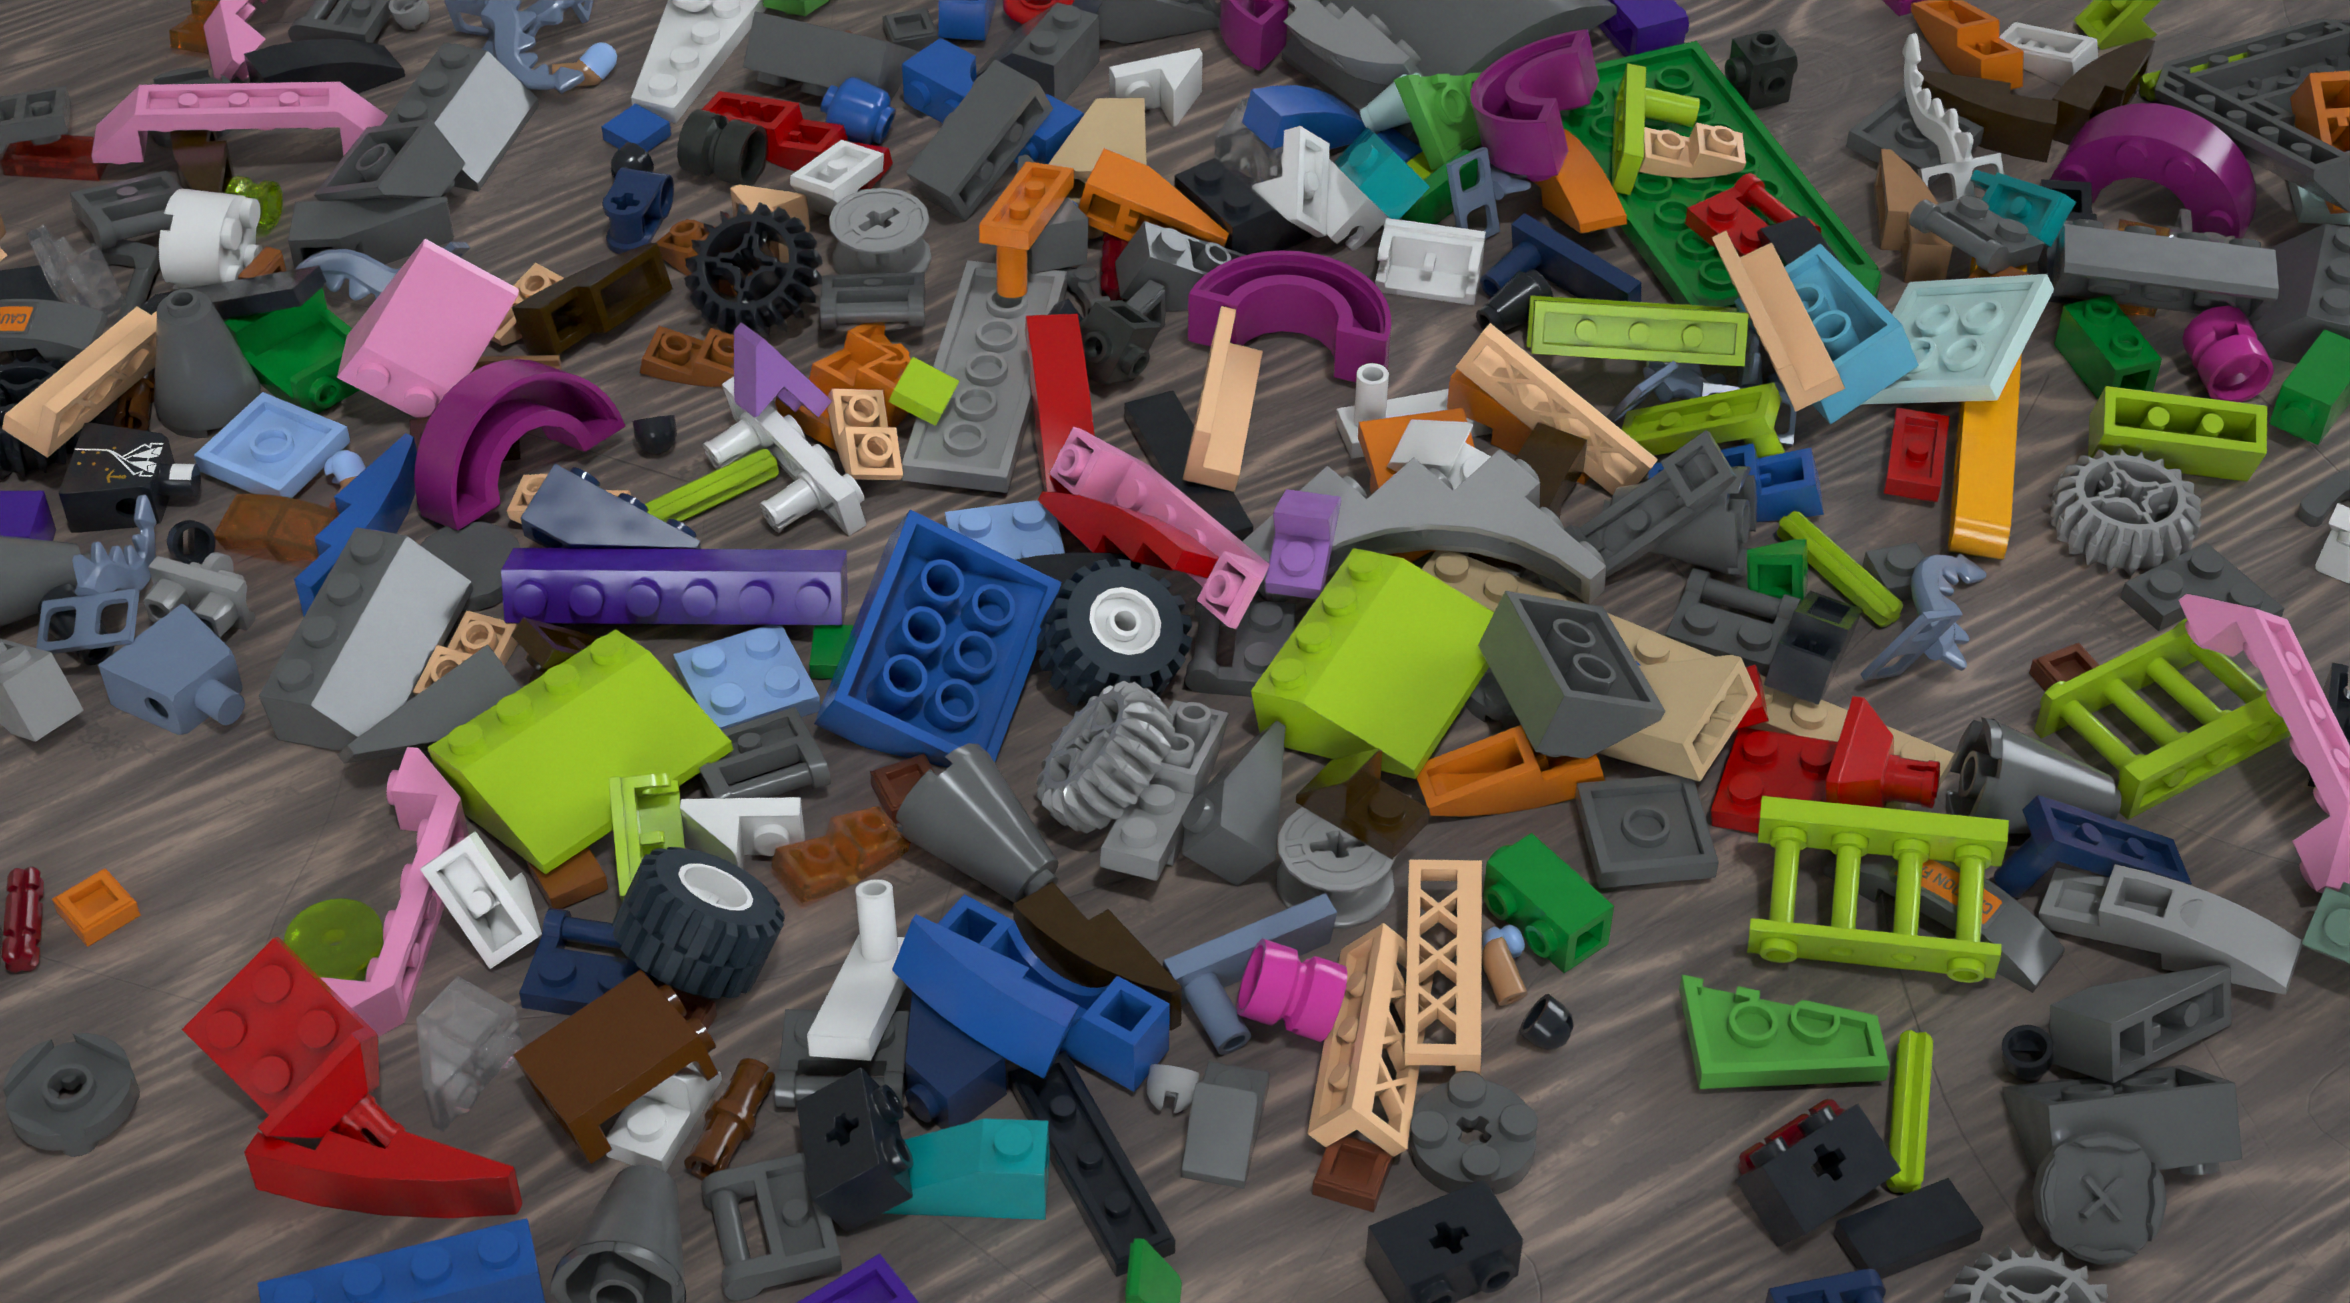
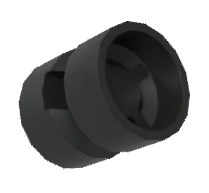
M696 109L685 120L680 132L677 145L679 166L684 171L706 177L715 172L720 181L734 185L751 186L760 176L766 161L768 151L767 132L760 125L736 119L729 121L726 116Z

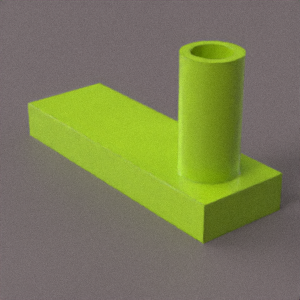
M1628 63L1614 101L1611 185L1615 192L1631 195L1644 158L1645 117L1693 127L1697 119L1700 99L1647 88L1646 67Z
M1775 383L1627 411L1621 429L1653 456L1675 452L1705 430L1711 433L1717 444L1743 439L1745 445L1754 443L1757 458L1785 453L1774 430L1782 400Z

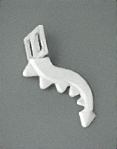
M1916 33L1909 34L1902 51L1905 58L1904 86L1908 106L1917 128L1924 136L1938 146L1941 165L1918 169V175L1928 187V179L1932 175L1948 173L1952 182L1953 200L1959 199L1961 196L1978 198L1975 195L1974 184L1970 180L1973 169L1977 166L1992 164L1995 167L1996 173L2004 174L2001 153L1976 158L1972 157L1973 136L1971 133L1962 132L1959 129L1956 109L1952 108L1944 113L1941 100L1934 98L1931 102L1930 90L1928 88L1921 89L1924 77L1917 70V64L1921 61L1919 39Z

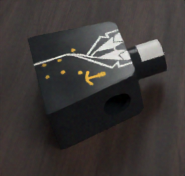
M84 423L61 485L59 496L71 533L136 528L134 515L138 496L146 495L148 497L156 523L159 524L162 522L170 496L196 497L199 494L201 474L197 464H175L169 440L162 433Z

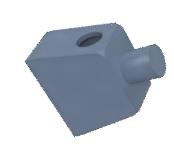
M180 604L134 638V643L126 644L98 665L111 705L177 735L188 734L209 717L222 725H229L240 717L245 706V700L240 695L243 686L232 651L184 604Z

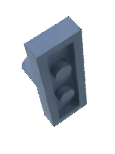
M1326 893L1163 960V967L1182 986V1005L1190 1003L1219 1054L1232 1053L1244 1046L1251 1038V1033L1241 1016L1237 1014V1010L1224 987L1242 980L1252 951L1262 938L1294 948L1298 951L1299 956L1329 944L1337 911Z

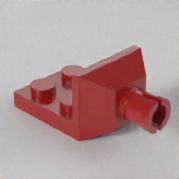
M1852 696L1838 742L1752 728L1738 729L1711 808L1712 826L1758 834L1762 796L1885 808L1887 802L1893 803L1898 801L1932 809L1938 793L1940 762L1932 760L1928 762L1894 755V736L1864 697Z
M279 937L273 938L181 1029L269 1115L257 1127L266 1136L323 1138L327 1131H332L386 1149L398 1129L406 1130L400 1122L397 1123L383 1110L371 1095L379 1086L378 1034Z

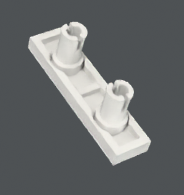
M734 377L724 382L722 386L737 423L712 440L704 442L703 448L706 450V456L716 470L753 453L757 449H768L775 456L779 466L794 482L768 500L760 503L762 513L769 525L779 533L783 528L801 516L817 508L818 510H823L848 536L865 527L866 522L860 503L865 498L853 477L848 473L841 476L835 470L834 464L825 449L819 444L811 446L806 441L805 435L797 421L789 414L782 417L777 412L773 400L759 416L753 417L735 402Z

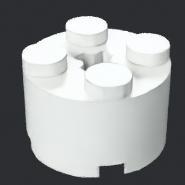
M179 189L169 199L164 214L173 215L170 231H160L159 261L165 282L175 284L172 289H188L238 280V275L263 250L261 245H256V227L260 219V204L257 199L246 198L242 195Z

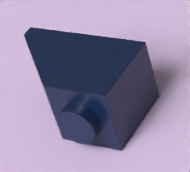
M912 991L905 1059L908 1088L905 1093L906 1100L912 1111L922 1121L930 1122L932 1120L940 1129L971 1122L1007 1095L1005 1058L960 1030Z

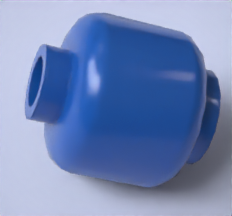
M857 77L846 79L839 88L831 85L823 98L820 108L821 112L827 114L826 123L844 125L849 142L872 145L874 142L878 144L883 142L891 128L896 109L890 107L891 99L885 90Z

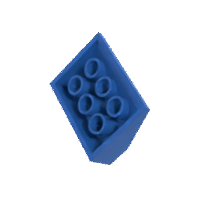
M909 510L888 539L814 724L867 749L905 758L925 754L930 764L947 768L952 763L945 756L968 743L979 744L995 762L1037 651V637L1042 630L1039 626L1058 594L1062 582L915 511Z

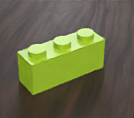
M2105 386L2089 415L2088 456L2093 458L2099 449L2109 455H2115L2119 448H2121L2130 456H2138L2143 452V456L2147 460L2154 462L2163 459L2164 468L2168 470L2180 469L2181 474L2248 482L2267 454V406Z

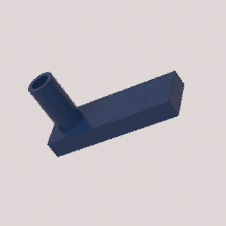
M1526 213L1522 214L1511 224L1512 250L1480 277L1482 289L1491 298L1516 272L1521 271L1525 273L1533 269L1538 271L1545 279L1577 298L1641 302V281Z
M2037 795L2022 809L2032 836L1994 872V878L1998 886L2015 898L2025 894L2058 861L2106 877L2111 876L2116 864L2192 885L2174 839Z

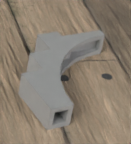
M1501 449L1493 454L1454 491L1452 484L1441 471L1434 467L1428 470L1414 457L1369 498H1367L1363 488L1350 476L1342 478L1329 466H1326L1299 490L1341 497V506L1327 575L1339 569L1353 548L1385 555L1423 550H1443L1477 553L1516 563L1557 582L1587 604H1591L1605 591L1606 565L1601 554L1588 542L1581 541L1579 543L1564 531L1562 522L1551 510L1546 507L1539 509L1540 482L1536 472L1525 461L1521 459L1514 461ZM1273 515L1242 541L1268 563L1275 537ZM1267 572L1256 591V594L1264 601L1284 603L1292 597L1267 593L1265 587Z

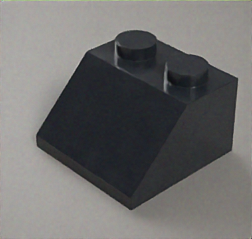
M1217 158L1210 159L1174 175V187L1229 233L1224 248L1249 255L1267 251H1284L1312 238L1311 233L1288 221L1252 188V185L1258 183L1257 181Z

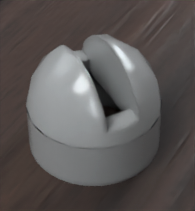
M390 0L389 2L391 14L395 21L404 29L416 30V25L420 23L425 25L428 22L430 9L427 0Z
M1151 1064L1147 1079V1095L1150 1102L1161 1111L1165 1096L1175 1098L1173 1113H1179L1187 1109L1192 1104L1195 1084L1199 1081L1200 1074L1181 1067Z

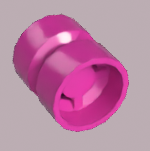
M2232 306L2214 307L2192 319L2185 328L2182 337L2184 349L2193 366L2198 370L2199 377L2212 399L2241 403L2255 397L2270 383L2274 372L2272 361L2262 343L2257 340L2256 332L2246 314L2239 308Z
M1262 938L1252 951L1241 980L1236 1005L1237 1014L1270 1026L1284 1018L1286 1030L1322 1042L1332 1030L1339 1014L1347 984V967L1318 956H1314L1311 959L1307 958L1305 961L1300 962L1296 949Z

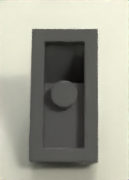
M1208 1061L1203 1082H1197L1194 1088L1182 1165V1178L1245 1189L1269 1089L1270 1072Z

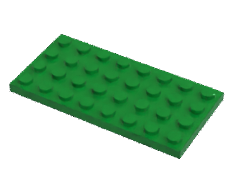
M1697 41L1597 63L1599 83L1590 103L1574 110L1560 111L1563 129L1568 130L1578 138L1589 150L1610 183H1612L1614 101L1627 63L1646 67L1647 88L1699 98L1700 105L1696 119L1697 123L1709 126H1724L1743 134L1746 165L1741 172L1699 178L1667 177L1638 172L1631 195L1616 192L1627 217V224L1620 225V227L1676 304L1737 308L1734 301L1739 298V295L1728 275L1718 250L1685 224L1688 207L1734 187L1736 182L1748 173H1752L1762 180L1765 184V190L1797 216L1805 215L1821 228L1822 237L1843 266L1846 263H1851L1875 270L1879 269ZM1645 117V127L1659 131L1670 130L1685 137H1690L1694 126L1689 127ZM1752 205L1747 207L1769 226L1775 224Z

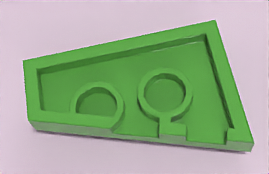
M1482 72L1455 76L1435 74L1420 77L1418 74L1394 79L1418 137L1420 147L1426 156L1431 170L1440 168L1464 149L1470 151L1481 144L1470 92L1474 82Z
M1681 975L1679 992L1699 1089L1886 1081L1890 1064L1877 1015L1807 1000H1801L1792 1006L1759 999V990L1737 986L1735 994L1702 987L1704 979Z

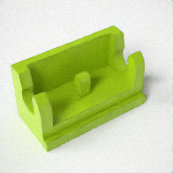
M670 774L608 778L621 901H623L646 854H650L652 850L657 848L681 847L685 849L678 780H670Z

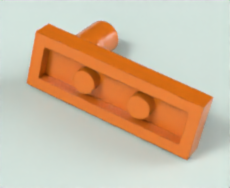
M1026 161L980 222L979 243L996 245L997 293L1000 296L1018 298L1027 293V250L1031 248L1074 187V168Z

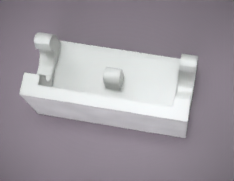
M1329 159L1326 234L1338 244L1349 235L1353 228L1359 226L1357 232L1350 236L1346 242V245L1351 250H1356L1364 245L1382 225L1384 226L1386 218L1389 217Z
M1386 218L1377 261H1380L1375 285L1382 293L1474 305L1483 267L1486 232Z

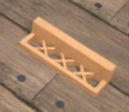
M1727 231L1712 237L1728 275L1746 312L1749 313V318L1795 412L1844 390L1845 387L1772 242L1739 257Z
M138 306L135 307L8 411L4 416L2 429L48 458L80 431L84 423H89L155 367L157 311L150 315Z
M1221 306L1208 355L1182 480L1235 492L1241 470L1263 351L1230 343L1236 309Z
M1491 323L1484 329L1456 366L1459 371L1532 430L1539 422L1587 439L1584 472L1612 495H1614L1617 487L1638 484L1658 461L1650 452Z
M1409 860L1405 1065L1456 1066L1455 1074L1462 1071H1472L1481 1075V860ZM1421 881H1457V890L1438 903L1421 889ZM1420 907H1421L1424 911H1426V913L1423 914L1421 917H1420ZM1456 908H1457V917L1454 916V915L1451 913V912L1454 911ZM1438 922L1457 936L1440 950H1436L1420 937V935ZM1421 956L1425 959V961L1419 965V959ZM1456 956H1457V965H1455L1454 963H1452V962L1450 961V960H1452V959H1453L1454 957H1456ZM1437 970L1456 984L1455 987L1438 1000L1419 985ZM1419 1005H1421L1425 1010L1418 1014ZM1455 1005L1456 1015L1452 1011H1450V1009ZM1438 1019L1456 1034V1044L1418 1043V1033Z
M1384 923L1341 949L1339 964L1347 967V984L1337 1019L1332 1030L1324 1040L1307 1134L1324 1147H1327L1358 1130L1392 1157H1395L1407 1150L1420 1065H1405L1406 984L1396 963H1400L1407 969V941ZM1421 956L1419 959V965L1425 961V959ZM1434 973L1419 984L1429 994H1431ZM1390 1003H1394L1404 1025L1403 1033L1399 1032L1389 1011ZM1419 1005L1418 1014L1425 1010L1421 1005ZM1425 1029L1418 1033V1043L1423 1044ZM1386 1048L1397 1072L1396 1080H1392L1382 1059V1049ZM1377 1095L1388 1116L1389 1124L1372 1112L1374 1097Z

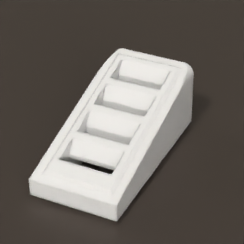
M2014 22L1999 36V38L2024 51L2023 69L2061 87L2082 67L2098 58L2097 39L2017 22Z

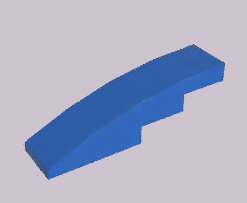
M405 433L334 496L339 516L314 537L319 557L294 579L303 616H305L356 527L394 534L398 532L416 494L414 477L417 448L413 436Z

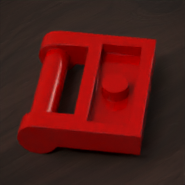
M1748 173L1743 175L1734 187L1688 207L1685 224L1716 250L1717 248L1712 237L1727 231L1739 257H1742L1762 247L1757 231L1769 226L1747 207L1752 205L1775 224L1799 216L1768 193L1762 180L1754 174ZM1807 218L1821 234V228L1811 219Z

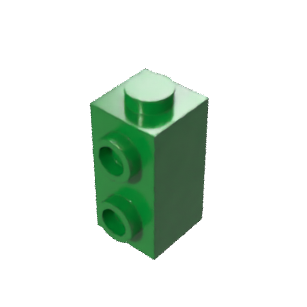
M2110 295L2064 305L2054 345L2097 399H2099L2105 386L2153 392L2162 358Z
M2326 329L2323 330L2281 385L2269 422L2270 425L2282 429L2297 438L2305 439L2316 445L2320 444L2350 404V339Z
M1530 833L1513 845L1500 847L1491 855L1486 864L1483 900L1496 918L1505 920L1520 930L1530 948L1538 956L1547 958L1562 973H1566L1609 944L1614 905L1533 833Z

